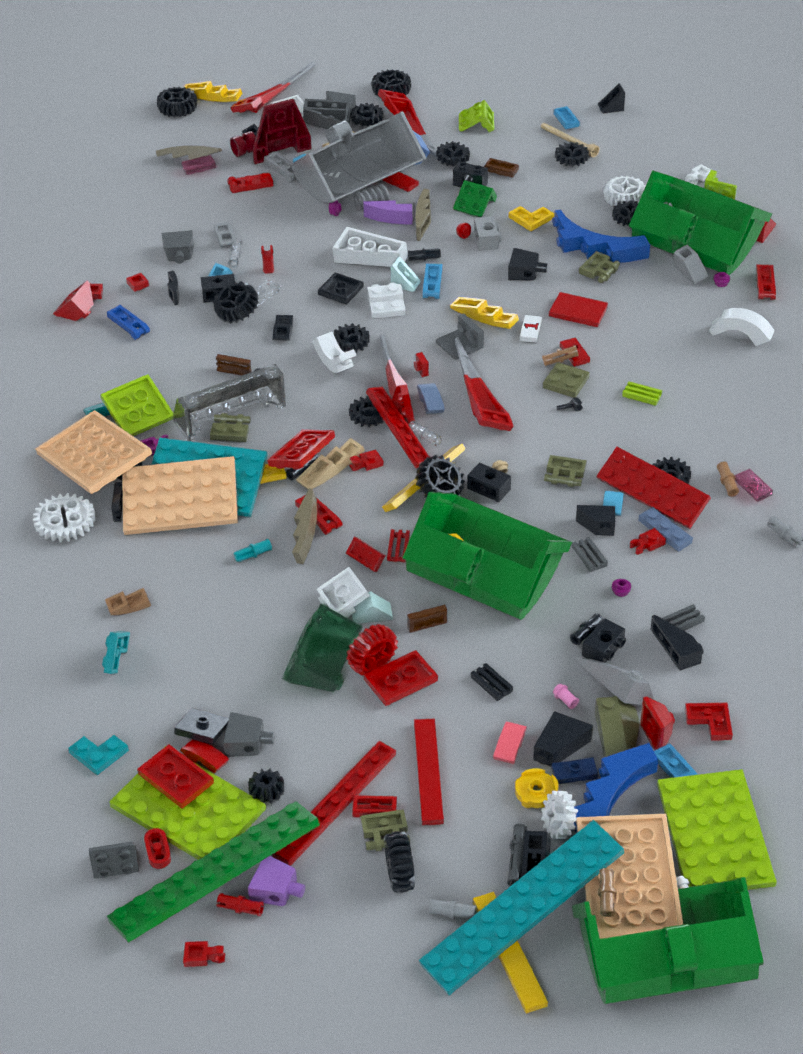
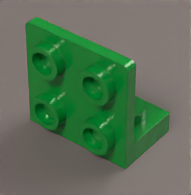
M464 180L453 209L482 217L488 202H495L497 195L493 188Z

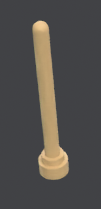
M546 123L541 124L542 129L568 142H574V144L578 142V145L584 144V147H587V150H589V156L594 158L598 155L599 146L586 144Z

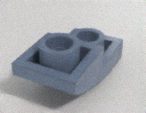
M435 383L417 385L420 401L424 403L426 414L443 413L445 407Z

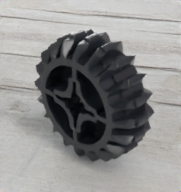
M393 69L381 70V72H377L373 76L371 86L373 93L378 97L380 89L407 95L411 90V79L404 71Z
M180 86L168 88L167 90L164 89L157 96V107L164 116L168 115V117L173 116L174 118L186 116L197 108V97L190 88L186 89V87L181 88Z
M235 281L233 284L228 283L227 287H223V290L218 291V295L214 296L213 307L217 316L224 322L228 321L231 324L235 321L238 323L239 320L243 321L245 317L249 318V314H253L254 309L258 308V294L254 287L247 282L243 283L240 281L237 283Z
M437 455L429 456L419 464L416 470L417 475L415 476L417 480L416 486L420 487L419 492L425 494L424 498H427L429 492L461 495L464 489L465 480L462 479L464 474L459 472L461 467L457 468L455 466L456 462H450V457L444 459L443 455L439 457Z
M396 831L386 834L384 837V848L392 890L395 893L413 890L415 887V871L409 838L405 832Z

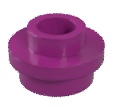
M337 200L329 203L330 215L338 216L342 211L341 204Z
M725 272L716 273L713 277L715 285L718 287L727 286L730 282V276Z
M616 579L612 582L611 588L616 596L624 597L631 591V583L626 579Z

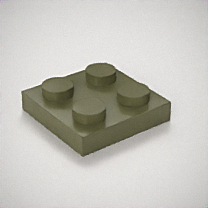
M557 362L544 380L543 388L574 398L589 379L590 372Z

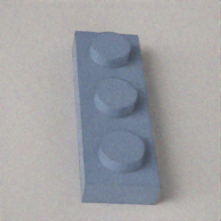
M654 507L639 515V522L650 530L655 528L666 539V543L678 552L692 544L693 537Z

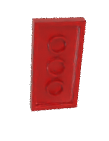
M302 429L267 460L268 466L276 467L277 469L287 467L297 470L303 468L308 461L335 438L334 430Z

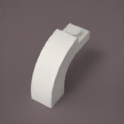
M743 308L724 310L721 317L713 320L709 329L712 336L727 330H739L748 335L755 346L769 342L774 333V329L765 318Z
M333 332L319 336L312 341L321 361L333 373H338L354 366L352 359L357 356L354 349L344 353L337 344Z

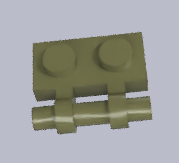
M595 252L579 268V274L592 279L599 276L598 282L603 283L611 277V274L618 270L620 263L619 261L611 262L610 256Z
M228 413L214 415V421L220 423L213 422L210 440L247 441L249 425L243 423L250 424V416H244V414L235 416L228 415Z
M550 455L546 473L553 474H545L544 481L551 482L554 485L560 483L566 484L568 487H581L582 479H577L576 477H584L587 460Z
M404 809L360 816L364 839L373 838L374 840L365 842L367 851L374 849L375 851H382L385 844L384 839H381L380 836L396 831L408 832Z

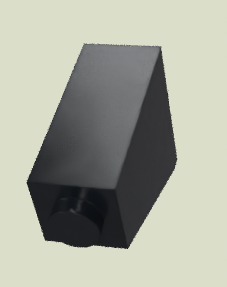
M554 711L534 745L533 760L550 767L551 763L562 762L591 742L593 725Z

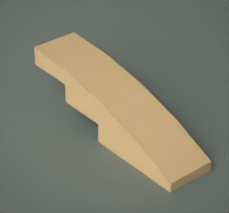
M350 438L341 448L336 446L326 457L321 454L296 481L306 489H314L340 473L352 463L350 457H359V454L363 453L365 449Z

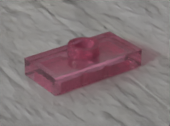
M211 155L181 162L186 175L216 168V163Z
M751 469L735 475V481L757 502L773 495V490Z

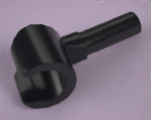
M577 397L572 398L567 404L556 406L557 410L571 407L575 411L583 409L582 402Z

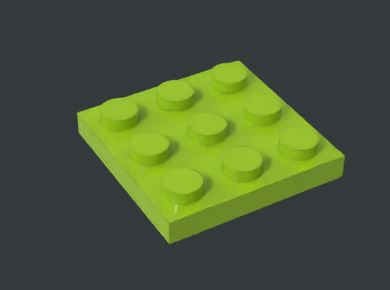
M149 374L102 393L100 396L117 425L133 437L173 420L175 417Z

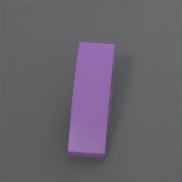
M396 200L363 202L364 217L391 224H413L412 204H396Z

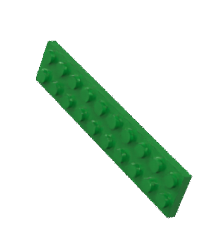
M297 801L290 803L277 813L268 816L264 821L250 827L241 835L212 850L208 855L194 861L185 869L174 873L170 878L156 884L152 889L136 896L124 906L116 908L107 915V919L129 943L320 825L318 818Z

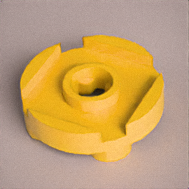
M539 768L525 770L521 773V777L515 781V795L524 808L545 807L543 801L548 800L547 794H552V791H558L556 777L553 774L550 776L545 773V770ZM534 786H538V788H542V789H541V790H533V787H534Z

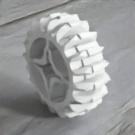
M615 176L614 179L611 178L606 182L603 189L604 200L610 206H617V203L623 204V201L626 203L628 201L633 203L638 201V204L646 185L638 178L634 179V176Z

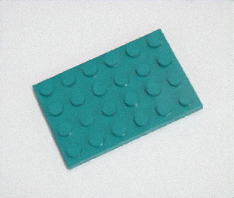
M159 437L151 465L234 456L238 516L251 517L268 454L267 451Z

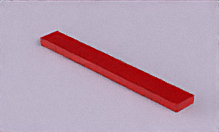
M378 741L311 811L318 818L320 825L272 854V857L291 866L353 801V796L359 795L396 756V750Z

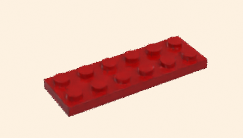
M616 446L596 476L600 481L650 508L654 507L661 514L691 529L711 499L710 495Z

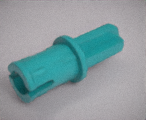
M265 539L255 544L251 543L248 547L234 552V558L237 562L251 557L257 558V555L272 550L271 542L269 539Z

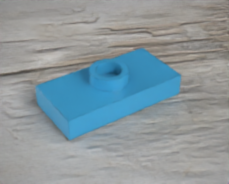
M568 106L553 109V114L565 129L580 126V121Z

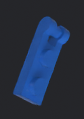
M122 305L107 311V317L127 331L134 340L140 338V335L150 332V328L145 322Z

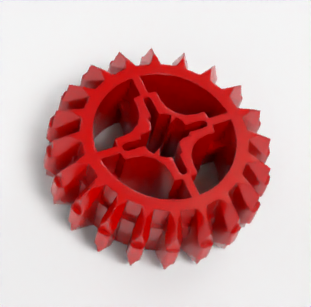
M378 623L375 626L371 625L369 629L365 628L364 632L359 633V636L354 639L353 644L349 645L351 649L347 651L348 656L346 658L348 664L361 676L391 661V657L395 655L394 651L398 648L397 636L384 624L380 625Z

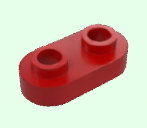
M159 828L148 830L144 835V842L149 864L153 868L163 869L171 862L166 833Z

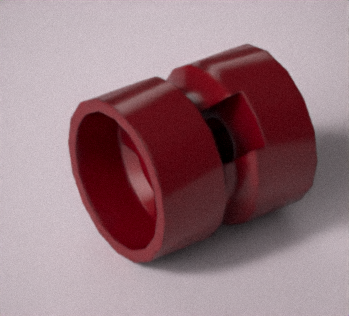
M249 131L242 134V136L238 135L230 138V147L236 157L243 156L246 152H253L256 138L253 132Z

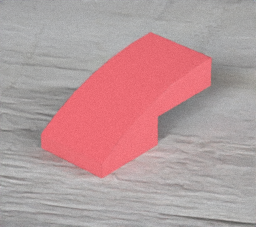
M506 721L493 758L515 764L527 726Z

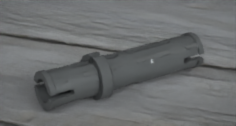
M521 823L514 825L513 839L509 846L511 856L507 884L510 886L522 877L525 830H528V828Z

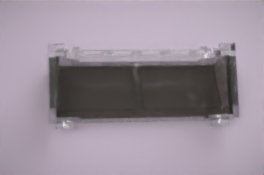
M276 364L177 398L173 412V421L186 440L192 441L196 439V431H201L200 424L214 420L215 414H231L261 402L265 407H268L269 404L276 405L277 409L286 407L284 374Z

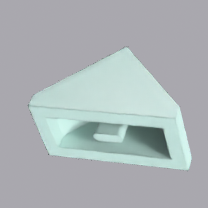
M400 257L390 267L391 283L401 284L403 290L415 291L421 280Z
M371 591L368 592L370 595L368 598L354 607L356 612L352 614L353 624L393 620L390 602Z

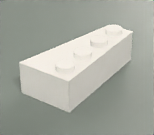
M346 227L332 248L334 263L391 267L398 257L404 262L408 257L406 242Z

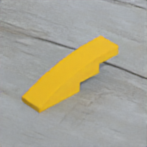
M211 81L184 85L186 89L190 88L191 91H194L197 99L207 101H238L243 94L241 88L228 90L226 85L213 86Z
M458 297L450 305L451 309L460 314L464 313L471 319L496 327L510 329L519 320L518 314L503 313L502 307L490 306L487 304L486 299Z

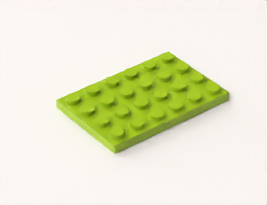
M201 766L199 767L213 777L214 784L183 809L138 774L109 801L111 808L147 830L153 828L162 829L166 833L169 843L197 860L208 855L212 850L226 844L232 838L244 833L266 810L265 803L260 802L258 799H253L248 793Z
M743 769L658 779L657 787L664 813L667 817L668 828L681 876L688 879L689 887L725 882L740 877L746 878L748 890L776 886L777 881Z

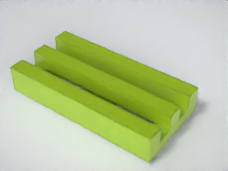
M628 381L625 390L622 392V397L654 406L657 405L662 396V390Z

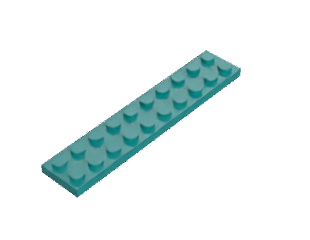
M592 820L419 959L420 965L450 996L599 874L600 869L607 868L622 856L624 848L596 821Z

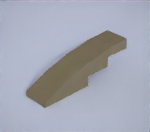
M186 145L156 150V155L160 157L172 153L173 158L188 155L189 160H195L221 152L222 149L211 146Z
M424 188L417 202L415 215L417 241L421 240L431 224L430 189Z
M311 488L308 489L294 517L297 528L293 533L296 545L292 553L296 563L303 565L311 548L317 521V499Z

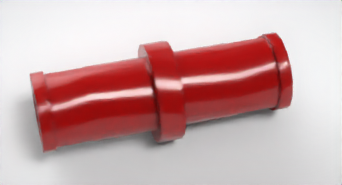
M220 893L217 897L218 903L216 906L218 908L234 910L237 914L248 913L259 917L263 914L264 907L261 906H264V902L249 900L241 895L235 897Z

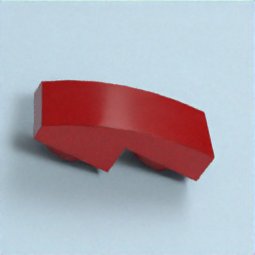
M193 739L180 749L188 759L196 764L200 761L213 774L229 761V758L215 747Z

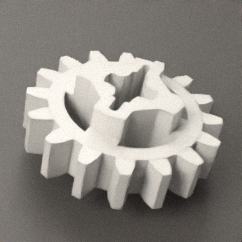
M552 791V794H547L548 800L543 801L545 808L541 809V820L545 823L542 827L547 829L552 839H566L567 836L572 835L571 830H575L574 822L577 819L575 813L578 812V809H574L576 801H571L572 794H568L567 791Z

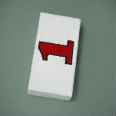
M525 315L520 333V341L537 343L542 317Z

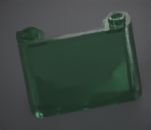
M320 604L306 623L282 679L288 683L324 691H339L344 683L341 671L348 656L347 651L351 649L349 645L353 644L354 639L359 636L363 626Z

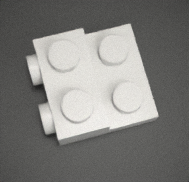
M389 283L383 286L374 284L371 287H367L372 319L406 315L401 284Z
M350 567L317 588L320 594L318 600L323 607H329L326 611L332 620L337 618L339 623L355 613L354 607L370 596Z

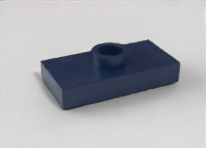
M593 757L551 763L552 773L556 777L558 784L598 779V771Z

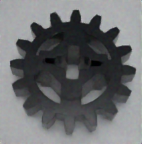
M360 103V106L355 105V108L351 109V119L356 125L360 124V126L366 125L368 127L383 121L384 118L382 107L379 108V105L374 106V103L370 105L368 103H365V105Z
M446 142L445 145L440 144V147H437L436 157L438 161H441V164L447 163L446 166L455 167L458 162L469 161L470 151L469 147H465V144L460 145V142Z
M564 142V145L559 144L555 151L556 161H560V164L565 163V166H580V163L585 164L589 157L587 147H584V144L578 145V142L575 144L574 142L569 144Z
M623 201V204L617 203L612 212L613 220L617 221V224L623 223L622 226H629L638 201L634 203L632 201H628V203Z
M354 323L351 326L345 324L344 327L338 326V330H334V337L343 352L354 349L355 353H357L358 349L363 351L364 347H368V343H370L369 331H366V327L360 328V324L357 326Z
M368 395L365 399L360 397L359 401L354 399V404L350 403L349 416L355 425L361 423V427L367 425L370 428L372 424L377 426L378 422L383 423V418Z
M663 457V461L657 459L656 463L652 464L689 484L691 471L690 466H686V461L680 462V458L673 460V457L667 460Z

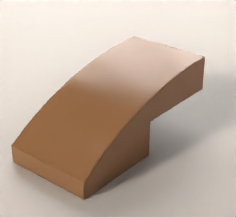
M144 588L126 596L122 591L105 599L111 615L128 614L151 606Z

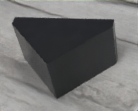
M618 83L598 103L603 114L624 111L625 91L622 85Z

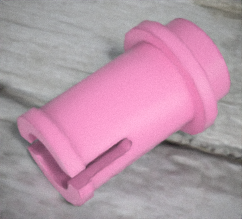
M558 684L554 688V697L563 701L569 709H573L578 705L579 699L568 690V686Z

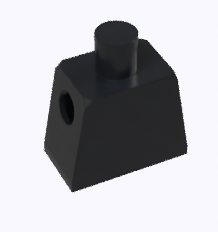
M513 248L508 266V280L534 281L537 272L547 273L548 263L539 262V254L536 252Z

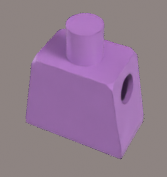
M269 856L261 861L248 886L249 900L284 906L290 895L302 898L306 886L297 883L296 869Z

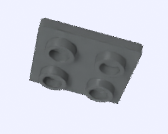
M464 313L458 316V330L436 339V343L454 360L459 359L454 341L456 337L459 338L467 355L484 348V331Z
M134 842L89 848L94 879L139 872L137 850Z

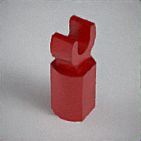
M270 245V250L265 251L264 246H261L263 272L265 274L274 272V251L272 245Z

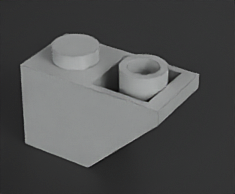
M685 245L674 252V266L694 285L708 277L698 254L691 247Z

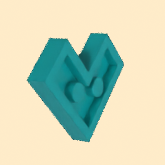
M115 631L110 632L105 642L107 653L102 661L103 673H118L120 655L128 650L130 632Z
M115 735L111 736L100 746L95 745L83 736L71 745L68 750L69 754L94 774L99 775L129 751V747Z

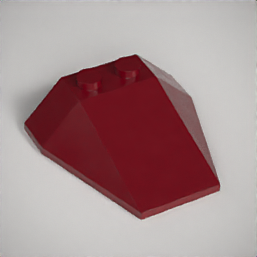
M293 98L264 106L253 146L254 164L263 163L264 157L269 155L268 153L293 147L297 153L312 149L311 135Z

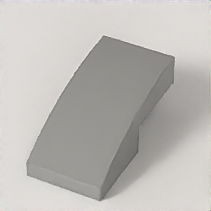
M230 222L214 224V231L221 247L237 244Z

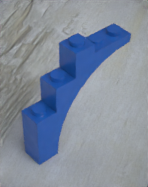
M561 209L554 210L552 223L557 228L558 237L556 242L563 253L581 250L589 259L595 252L610 256L611 262L619 261V263L649 258L650 244L645 235L616 237L595 233L573 223L565 216Z
M650 743L601 758V768H599L601 778L586 783V792L583 793L586 803L574 807V809H578V812L575 813L576 818L609 816L619 797L630 786L642 778L657 772L658 758ZM575 821V822H574L575 832L577 833V825H576V821Z

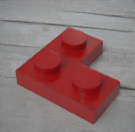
M727 702L685 703L687 725L708 724L711 741L732 740L733 733Z

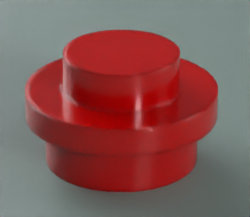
M464 222L457 226L456 233L460 238L466 239L470 236L471 226L469 223Z

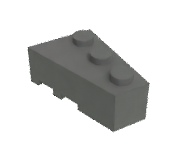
M305 99L303 106L304 122L324 129H328L342 121H347L350 124V101Z

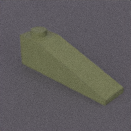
M617 696L596 698L595 719L604 757L635 748L640 728L636 708L629 703H623Z

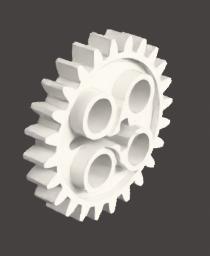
M69 493L65 497L59 494L58 498L51 496L52 500L45 499V504L39 503L40 508H35L36 513H33V523L36 532H39L40 536L44 535L45 539L51 537L53 542L57 538L60 542L65 538L69 542L71 537L77 539V535L84 536V531L89 532V527H93V522L95 521V510L93 504L89 503V499L84 500L83 496L77 498L76 494L70 497ZM61 507L65 508L67 528L63 524Z

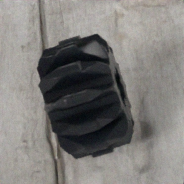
M261 768L260 773L253 772L252 777L248 781L249 794L253 799H258L260 802H269L272 805L273 800L279 801L280 795H284V779L278 771L272 772L271 768L268 771H264Z

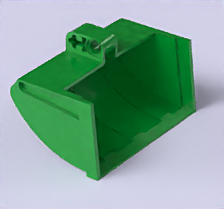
M652 170L629 228L632 229V237L645 235L651 246L671 254L688 245L698 254L703 266L730 275L746 258L765 222L770 221L773 213Z
M429 492L403 555V560L406 561V570L522 620L545 591L563 553L569 552L572 542L456 494ZM455 533L459 535L463 540L458 539L449 534Z
M740 877L725 882L678 889L683 919L682 925L600 939L596 917L591 914L589 901L572 905L573 917L579 918L588 962L603 1003L609 1004L757 980L759 978V966L764 964L746 878Z

